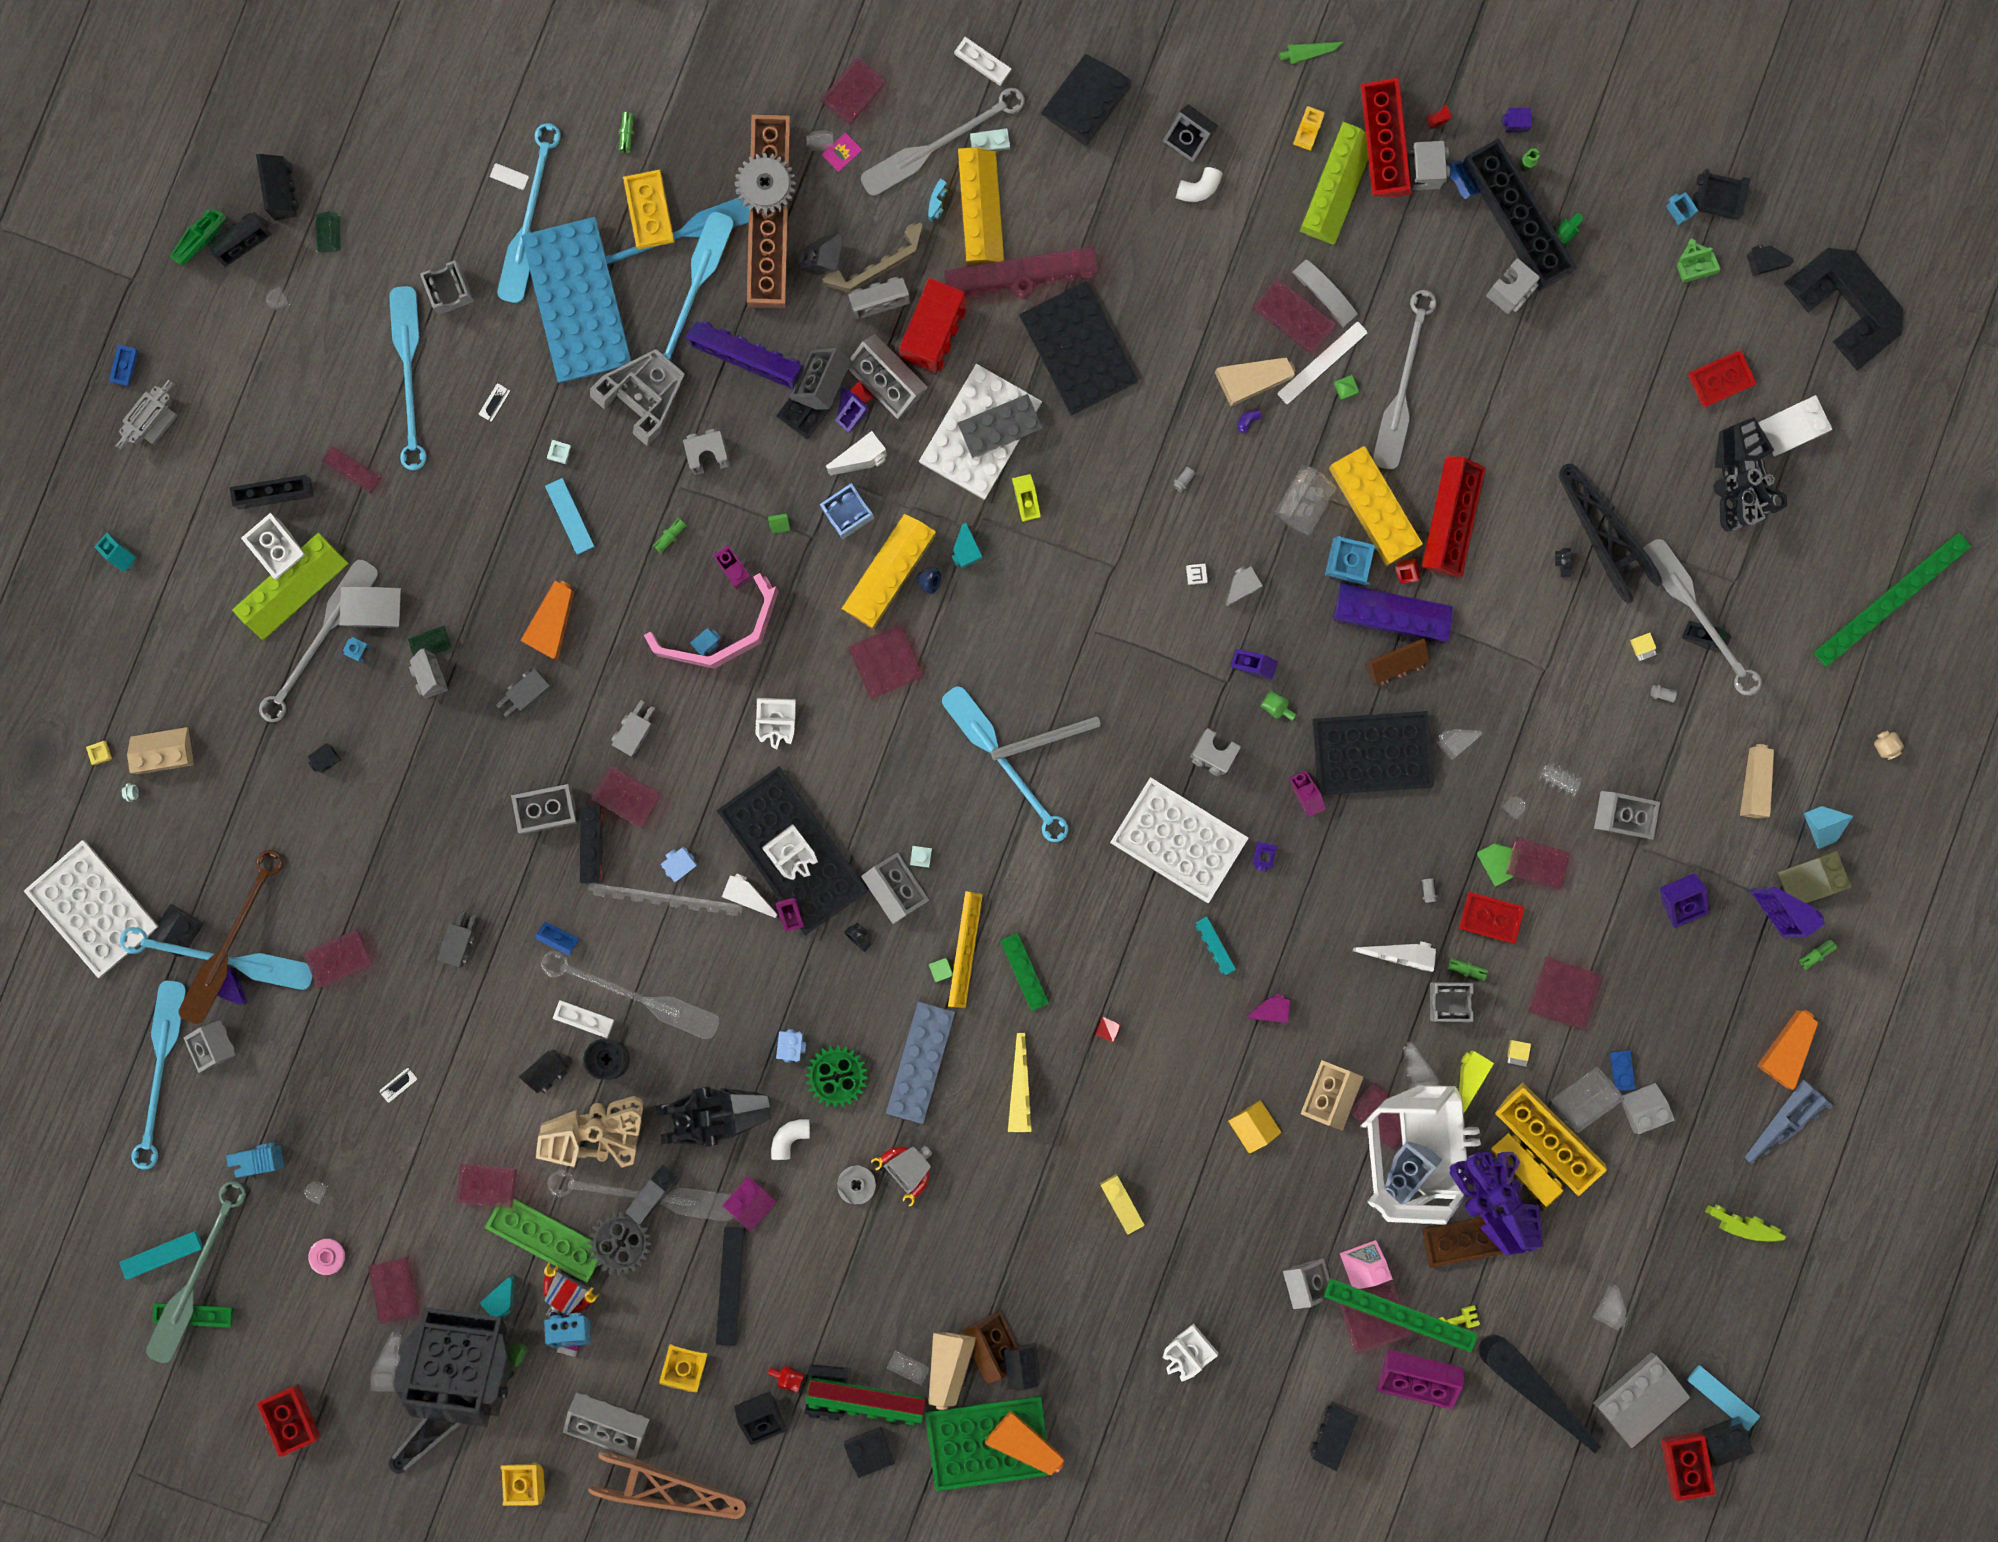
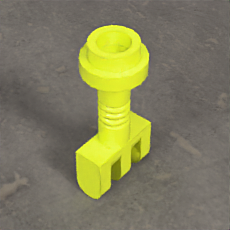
M1475 1305L1461 1308L1463 1314L1461 1316L1445 1320L1444 1317L1438 1318L1454 1325L1465 1323L1466 1328L1480 1325L1479 1320L1471 1321V1319L1477 1318L1478 1314H1469L1470 1311L1476 1310Z

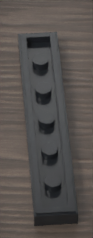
M724 1227L716 1345H736L744 1228Z

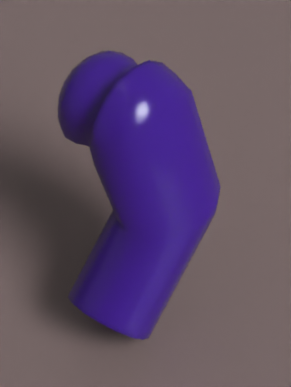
M1260 410L1242 414L1237 422L1239 432L1246 433L1249 430L1248 426L1251 421L1261 419Z

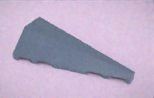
M1803 1079L1745 1158L1749 1163L1754 1164V1160L1762 1153L1768 1154L1770 1147L1776 1143L1781 1145L1802 1130L1811 1118L1816 1120L1820 1117L1818 1113L1825 1108L1830 1110L1834 1105Z

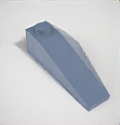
M1406 1141L1394 1156L1384 1189L1400 1204L1407 1203L1443 1159L1426 1146Z

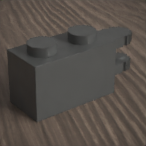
M530 669L522 675L523 679L518 683L514 682L507 688L506 696L496 705L500 709L510 700L514 703L504 713L506 718L518 709L524 713L552 689L551 685L538 670Z
M461 910L456 924H449L437 958L438 961L456 967H463V964H467L470 956L468 954L469 947L473 946L476 935H474L475 930L473 929L477 915L473 914L470 917L468 927L466 928L462 926L466 912Z

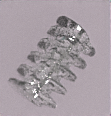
M1554 762L1546 764L1540 772L1537 781L1539 782L1544 778V785L1551 782V789L1557 785L1558 793L1564 789V796L1572 793V799L1580 788L1582 778L1580 776L1575 778L1574 773L1568 775L1567 769L1561 771L1560 765L1554 768Z

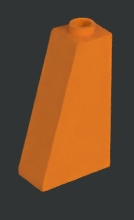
M562 580L560 583L554 581L521 639L525 644L556 661L559 658L574 596V591L570 589L571 585Z
M1797 1010L1757 1065L1758 1068L1790 1090H1794L1818 1024L1813 1019L1815 1016L1807 1010Z
M1012 1410L1009 1411L985 1439V1443L988 1446L1047 1474L1058 1473L1064 1466V1456Z

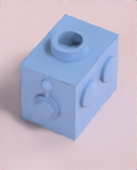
M684 846L678 851L673 849L665 855L667 860L661 863L662 868L666 870L665 874L672 878L674 882L698 865L694 860L693 854L688 853Z
M788 1029L786 1032L779 1031L776 1059H783L787 1063H790V1061H800L801 1053H805L806 1042H803L804 1033L800 1031L795 1032L791 1029Z

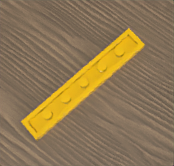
M965 891L948 1004L950 1007L966 1008L983 896L979 893Z

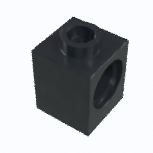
M328 743L307 756L310 760L308 762L310 767L315 772L318 771L320 773H324L341 761L332 745Z

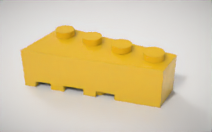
M1508 1133L1491 1148V1151L1496 1157L1502 1151L1514 1152L1520 1164L1514 1177L1522 1185L1525 1184L1527 1186L1526 1189L1529 1194L1536 1200L1539 1199L1542 1202L1540 1206L1545 1210L1562 1195L1563 1190L1561 1188L1563 1185L1556 1178L1552 1180L1547 1174L1549 1172L1542 1163L1538 1165L1535 1162L1534 1154L1529 1149L1524 1150L1520 1146L1522 1142L1514 1134L1511 1136ZM1508 1156L1507 1162L1509 1165L1513 1166V1159L1510 1156Z

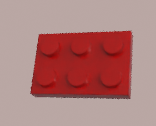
M1741 350L1687 374L1703 408L1757 384Z
M1468 892L1458 929L1515 944L1525 907Z

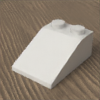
M1816 395L1758 423L1775 450L1772 452L1774 457L1832 430Z
M871 431L826 465V468L831 476L872 468L875 465L878 467L886 461L887 452Z
M271 513L241 538L275 580L305 556L288 529Z

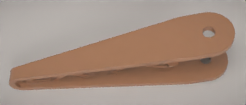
M600 1451L598 1457L606 1462L631 1468L625 1492L602 1486H590L588 1490L589 1493L597 1497L616 1502L732 1519L741 1518L746 1510L745 1502L739 1497L643 1461L607 1451ZM638 1472H643L656 1488L639 1494H633ZM653 1476L671 1482L660 1486ZM680 1484L692 1488L701 1499L689 1504L675 1502L664 1489ZM659 1491L666 1498V1500L649 1497L647 1495ZM702 1492L710 1494L711 1496L705 1497ZM723 1498L729 1507L718 1510L709 1501ZM705 1503L709 1508L697 1505Z

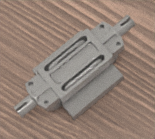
M168 380L162 388L154 386L150 393L146 391L122 420L124 425L119 430L122 438L115 445L116 447L123 450L128 442L137 444L144 439L153 445L156 444L178 416L169 409L172 405V399L168 392L175 385Z

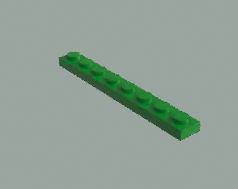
M1329 1278L1323 1295L1325 1298L1471 1353L1478 1336L1477 1333L1332 1278Z

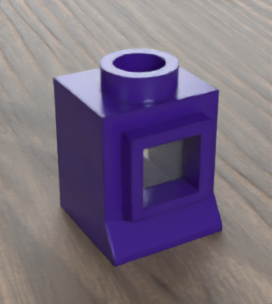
M1256 842L1252 865L1256 866V870L1267 872L1268 868H1273L1276 845Z

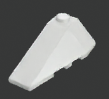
M1420 941V944L1353 948V951L1424 971H1434L1436 949L1431 948L1432 944Z

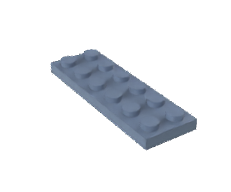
M922 1002L917 1003L886 1114L920 1124L924 1123L955 1012Z

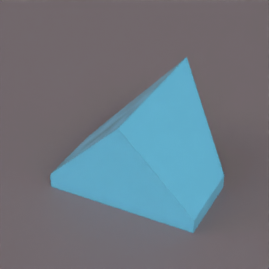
M1823 806L1804 813L1818 849L1837 842L1853 817Z

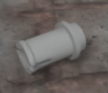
M1185 467L1179 478L1174 480L1173 487L1180 492L1186 490V486L1196 473L1189 467Z
M1658 684L1657 686L1653 685L1650 695L1654 699L1660 698L1674 702L1677 691L1663 688Z
M1434 878L1421 880L1424 897L1422 898L1425 899V903L1437 901L1438 895L1435 894Z

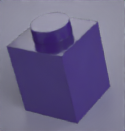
M1508 108L1502 116V126H1505V132H1528L1532 127L1531 108Z

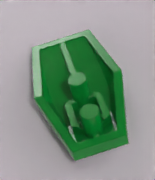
M216 209L212 211L206 210L203 214L204 216L186 230L169 257L181 266L186 264L218 233L227 218L223 213Z

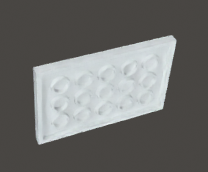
M976 364L920 458L919 463L985 500L1020 439L972 459L957 423L1028 393ZM1028 394L1035 412H1037L1042 401Z
M1150 777L1110 843L1201 900L1209 903L1248 840V837Z
M85 840L78 843L24 890L26 895L98 978L104 976L129 954L120 945V936L124 930L130 927H138L143 929L147 937H149L158 928L157 923ZM129 931L125 934L128 938L124 945L126 948L129 946L136 948L141 944V940L144 937L141 933L137 935Z

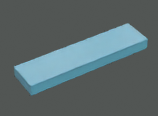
M563 478L546 485V490L576 554L580 555L595 548Z
M1700 1365L1687 1378L1688 1382L1731 1418L1739 1416L1745 1430L1749 1431L1760 1418L1755 1411Z

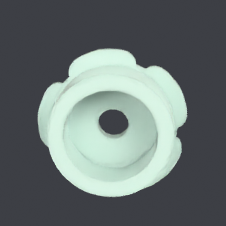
M127 783L126 787L122 788L123 798L128 802L138 799L137 786Z

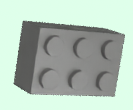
M565 784L511 795L519 834L579 823L572 785Z

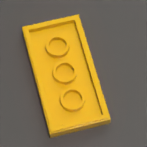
M661 170L623 177L637 250L674 243Z

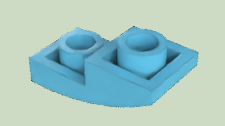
M941 178L930 199L928 213L930 222H933L935 218L938 219L943 212L942 202L939 199L942 200L948 190L946 189L947 182Z

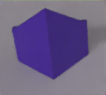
M842 387L838 415L835 421L849 433L869 413V410L855 394Z

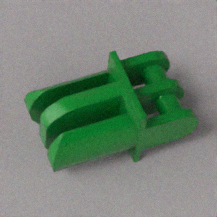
M1575 214L1570 221L1565 218L1556 228L1555 232L1563 246L1567 245L1579 232L1577 227L1583 220L1582 214Z

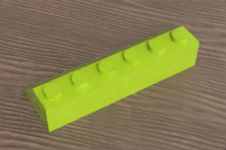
M1346 122L1342 123L1299 232L1335 245L1369 159L1366 132L1361 128Z
M317 533L301 548L305 554L304 557L277 580L270 575L232 609L241 621L263 641L349 564L320 533Z

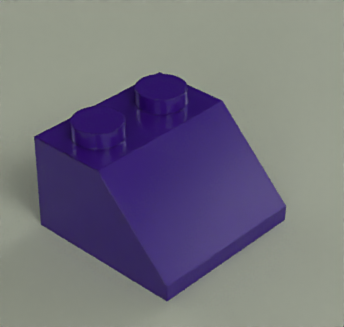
M1695 873L1660 887L1663 905L1674 928L1709 914L1706 887Z

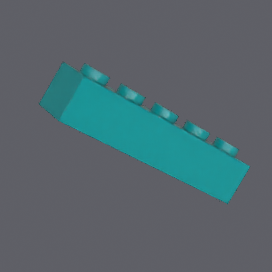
M1204 917L1195 922L1197 924L1195 925L1197 931H1200L1202 934L1203 942L1208 944L1207 949L1209 953L1212 952L1214 955L1212 957L1214 962L1220 966L1218 968L1220 973L1227 975L1236 970L1208 918Z

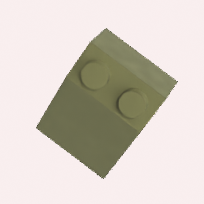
M1837 851L1828 852L1777 872L1784 892L1804 903L1812 902L1851 887Z

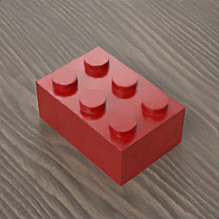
M299 1383L256 1403L279 1458L321 1438Z
M1700 1432L1661 1438L1671 1497L1676 1501L1716 1495L1705 1436Z

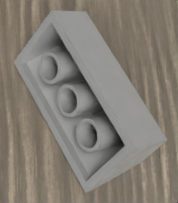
M876 334L862 341L850 358L851 363L848 370L897 419L913 406L928 388Z
M576 1392L567 1413L563 1433L636 1459L650 1419Z

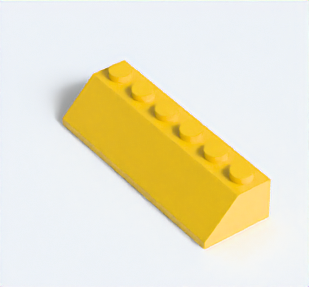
M978 147L958 149L966 265L1004 264L996 151Z
M904 514L841 609L874 630L935 538L936 531L919 520Z
M1523 1082L1508 1095L1495 1112L1578 1196L1607 1171L1606 1164Z

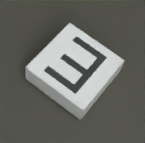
M1205 564L1186 566L1188 585L1207 583Z

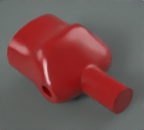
M784 1366L781 1371L770 1367L767 1373L778 1378V1387L795 1393L799 1392L805 1374L794 1370L790 1366Z

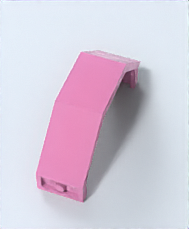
M760 573L753 576L764 596V604L753 633L712 656L706 657L665 649L660 646L652 632L644 636L653 653L658 657L715 669L762 643L779 592L777 587L772 588L767 577H762Z

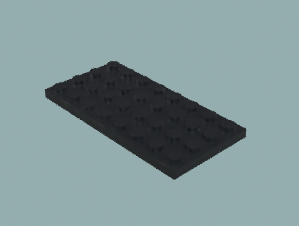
M780 766L716 810L779 900L797 899L804 925L800 929L805 936L868 892ZM792 824L811 847L818 861L815 864L807 863L810 876L804 877L800 872L796 871L794 880L784 877L762 849V847Z

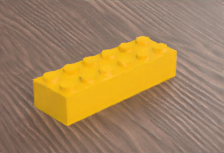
M1365 446L1329 467L1330 472L1372 543L1377 547V551L1386 566L1422 545L1417 533Z

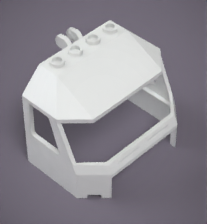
M1417 1085L1412 1089L1386 1099L1361 1126L1367 1127L1368 1125L1374 1194L1368 1203L1373 1208L1376 1207L1388 1222L1446 1224L1465 1198L1450 1175V1166L1458 1161H1467L1466 1146L1474 1147L1481 1145L1480 1139H1465V1135H1476L1480 1132L1477 1127L1464 1128L1462 1098L1456 1086ZM1381 1112L1400 1113L1403 1145L1406 1141L1426 1146L1443 1159L1418 1189L1423 1196L1405 1204H1400L1384 1189L1378 1116ZM1434 1198L1453 1199L1449 1206L1424 1205Z

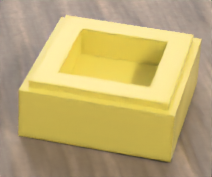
M106 741L86 747L92 765L112 759Z

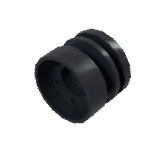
M599 1039L587 1047L583 1062L587 1072L594 1078L611 1080L619 1078L626 1072L629 1067L630 1056L627 1048L621 1042L612 1039ZM609 1056L612 1058V1062L608 1063L605 1061V1057Z

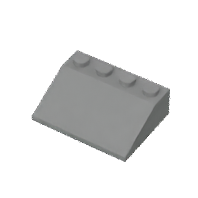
M1651 1352L1594 1401L1593 1404L1626 1443L1633 1448L1690 1397L1658 1356Z

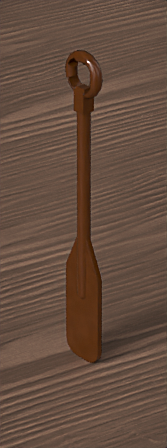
M266 850L257 857L256 868L259 874L222 948L202 964L178 1011L180 1018L196 1025L201 1024L205 1020L227 977L228 952L268 876H273L282 869L283 858L278 852ZM270 854V857L275 859L279 858V863H276L274 867L276 870L272 872L265 868H260V863H263L264 856Z

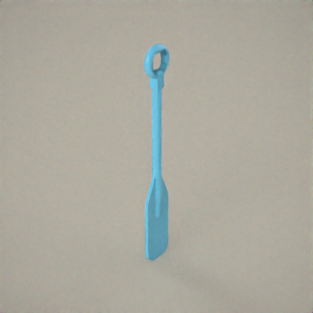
M551 123L540 125L535 132L536 143L540 146L539 159L523 227L507 248L497 293L503 301L518 303L524 298L530 268L521 235L531 233L530 226L546 158H548L549 149L556 147L561 140L559 129ZM544 128L551 131L555 130L557 132L553 139L555 142L550 145L547 142L541 143L539 141L542 135L541 130Z
M713 212L708 216L692 256V285L667 349L663 354L670 362L698 288L717 269L732 231L733 220L725 214Z
M404 286L393 288L389 295L392 341L404 363L408 446L402 450L400 459L405 468L418 470L426 463L427 455L423 447L417 445L411 362L419 343L417 295L412 287ZM419 449L421 451V463L419 465L417 463L410 464V466L405 463L408 461L406 452Z
M954 687L948 691L942 698V704L974 745L989 753L997 749L998 744L992 724L965 689ZM1006 758L998 759L997 761L1043 819L1042 833L1044 837L1051 842L1062 841L1068 833L1067 822L1062 817L1050 816ZM1053 819L1060 820L1059 824L1061 827H1065L1064 834L1060 833L1057 835L1058 839L1050 838L1051 834L1049 831L1045 832L1046 824H1051Z
M138 927L127 928L120 936L121 948L130 954L140 953L146 947L208 960L215 954L149 940L145 931ZM129 931L137 935L141 933L144 937L140 944L142 947L138 950L131 946L126 948L124 942H127L128 936L125 934ZM261 953L236 958L228 956L229 965H233L253 980L300 990L308 988L311 984L313 968L310 964Z
M164 981L158 988L151 1038L157 1057L145 1134L143 1135L142 1143L137 1145L131 1154L133 1164L142 1170L152 1168L158 1161V1151L152 1145L164 1062L179 1037L182 1018H180L178 1011L186 995L185 985L175 981ZM142 1147V1149H151L154 1154L151 1155L152 1163L150 1165L137 1162L136 1158L139 1155V1148Z

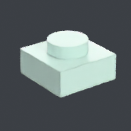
M552 440L547 459L567 464L572 446Z
M913 846L910 865L929 868L932 848Z

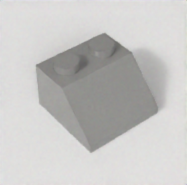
M221 1020L202 1026L184 1037L198 1073L235 1056L234 1047L228 1039L226 1028L222 1025Z
M1656 1083L1619 1096L1633 1133L1641 1134L1675 1121L1669 1104Z
M1324 1258L1296 1265L1283 1271L1293 1309L1312 1307L1328 1299L1323 1297L1329 1281Z

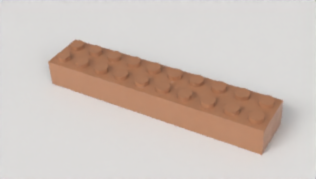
M752 115L751 158L753 160L756 159V154L760 158H763L764 153H766L767 158L774 154L775 160L781 157V163L786 161V169L789 168L790 116ZM762 182V187H763L764 185H766V186L768 187V186H769V183L767 182V183L765 184L764 182ZM782 205V211L774 209L775 214H772L770 210L767 215H764V211L757 214L755 208L752 212L749 210L748 308L786 309L788 206Z

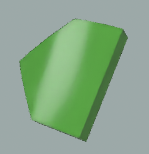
M1690 239L1677 264L1683 283L1720 272L1719 264L1715 254L1712 252L1713 248H1706L1696 243V240Z
M1494 843L1477 852L1495 887L1514 876L1522 850Z

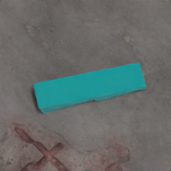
M196 1230L123 1260L119 1264L125 1279L128 1280L203 1249V1245Z

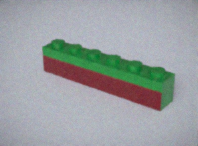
M809 1377L805 1402L809 1404L810 1408L820 1409L822 1406L828 1407V1410L832 1412L846 1410L847 1414L858 1416L859 1413L867 1414L866 1417L878 1419V1416L886 1417L885 1420L897 1422V1419L905 1420V1424L916 1425V1423L922 1422L925 1397Z

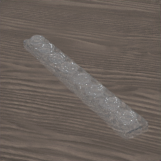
M589 883L588 891H593V895L604 897L605 893L612 894V898L624 899V896H629L631 901L643 902V899H650L651 904L662 905V901L670 902L669 906L681 908V904L689 905L688 909L700 911V907L708 908L707 912L719 913V910H726V915L738 916V912L743 913L744 905Z

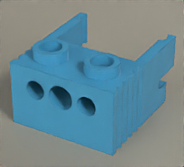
M1341 536L1333 538L1325 575L1366 586L1369 585L1370 582H1367L1373 552L1377 551V547L1372 544L1344 537L1341 538Z
M274 1142L258 1145L257 1149L226 1155L228 1167L241 1166V1168L234 1170L235 1178L284 1168L281 1145L274 1146Z
M581 1313L569 1314L567 1318H562V1315L550 1316L549 1320H544L546 1344L551 1348L592 1344L590 1333H592L591 1321L585 1316H581ZM569 1324L568 1329L564 1330V1326Z

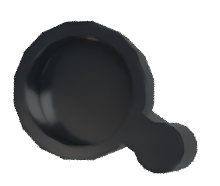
M1571 548L1555 551V566L1561 567V577H1571Z
M859 923L848 927L844 931V934L863 952L871 946V943L865 938L868 932Z

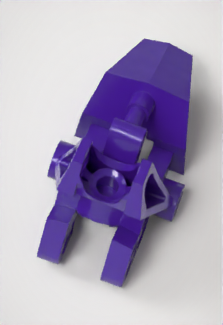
M1502 1151L1498 1153L1497 1158L1492 1159L1491 1152L1475 1153L1469 1156L1467 1161H1458L1450 1166V1175L1460 1191L1466 1197H1473L1465 1203V1209L1471 1216L1482 1215L1485 1224L1480 1229L1506 1256L1528 1253L1543 1247L1539 1206L1523 1204L1518 1193L1521 1184L1518 1180H1512L1520 1164L1514 1152ZM1508 1156H1510L1513 1159V1166L1508 1164ZM1467 1183L1472 1185L1473 1192L1468 1190ZM1493 1205L1503 1206L1506 1212L1498 1215Z

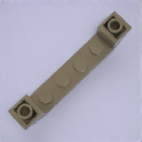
M912 223L904 231L905 238L910 246H902L897 250L898 253L893 256H885L879 264H872L865 268V272L862 274L852 275L848 282L845 281L839 269L835 272L826 273L824 275L825 278L822 279L824 286L851 293V291L865 286L915 257L923 232L922 223Z

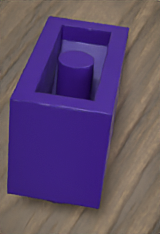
M1236 649L1230 667L1257 677L1272 680L1278 661L1264 654Z
M227 968V977L217 996L238 1005L248 1004L235 969Z

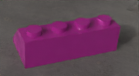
M1388 1350L1382 1363L1377 1391L1453 1409L1463 1388L1464 1368Z

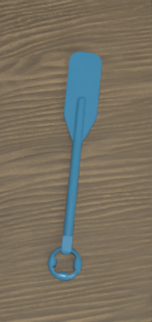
M739 198L703 210L697 213L680 230L673 232L674 240L681 237L700 238L707 218L713 212H719L731 217L733 228L749 223V205L744 207L743 203L745 200L739 201ZM635 246L611 256L608 255L606 256L607 264H613L616 261L654 247L637 250Z

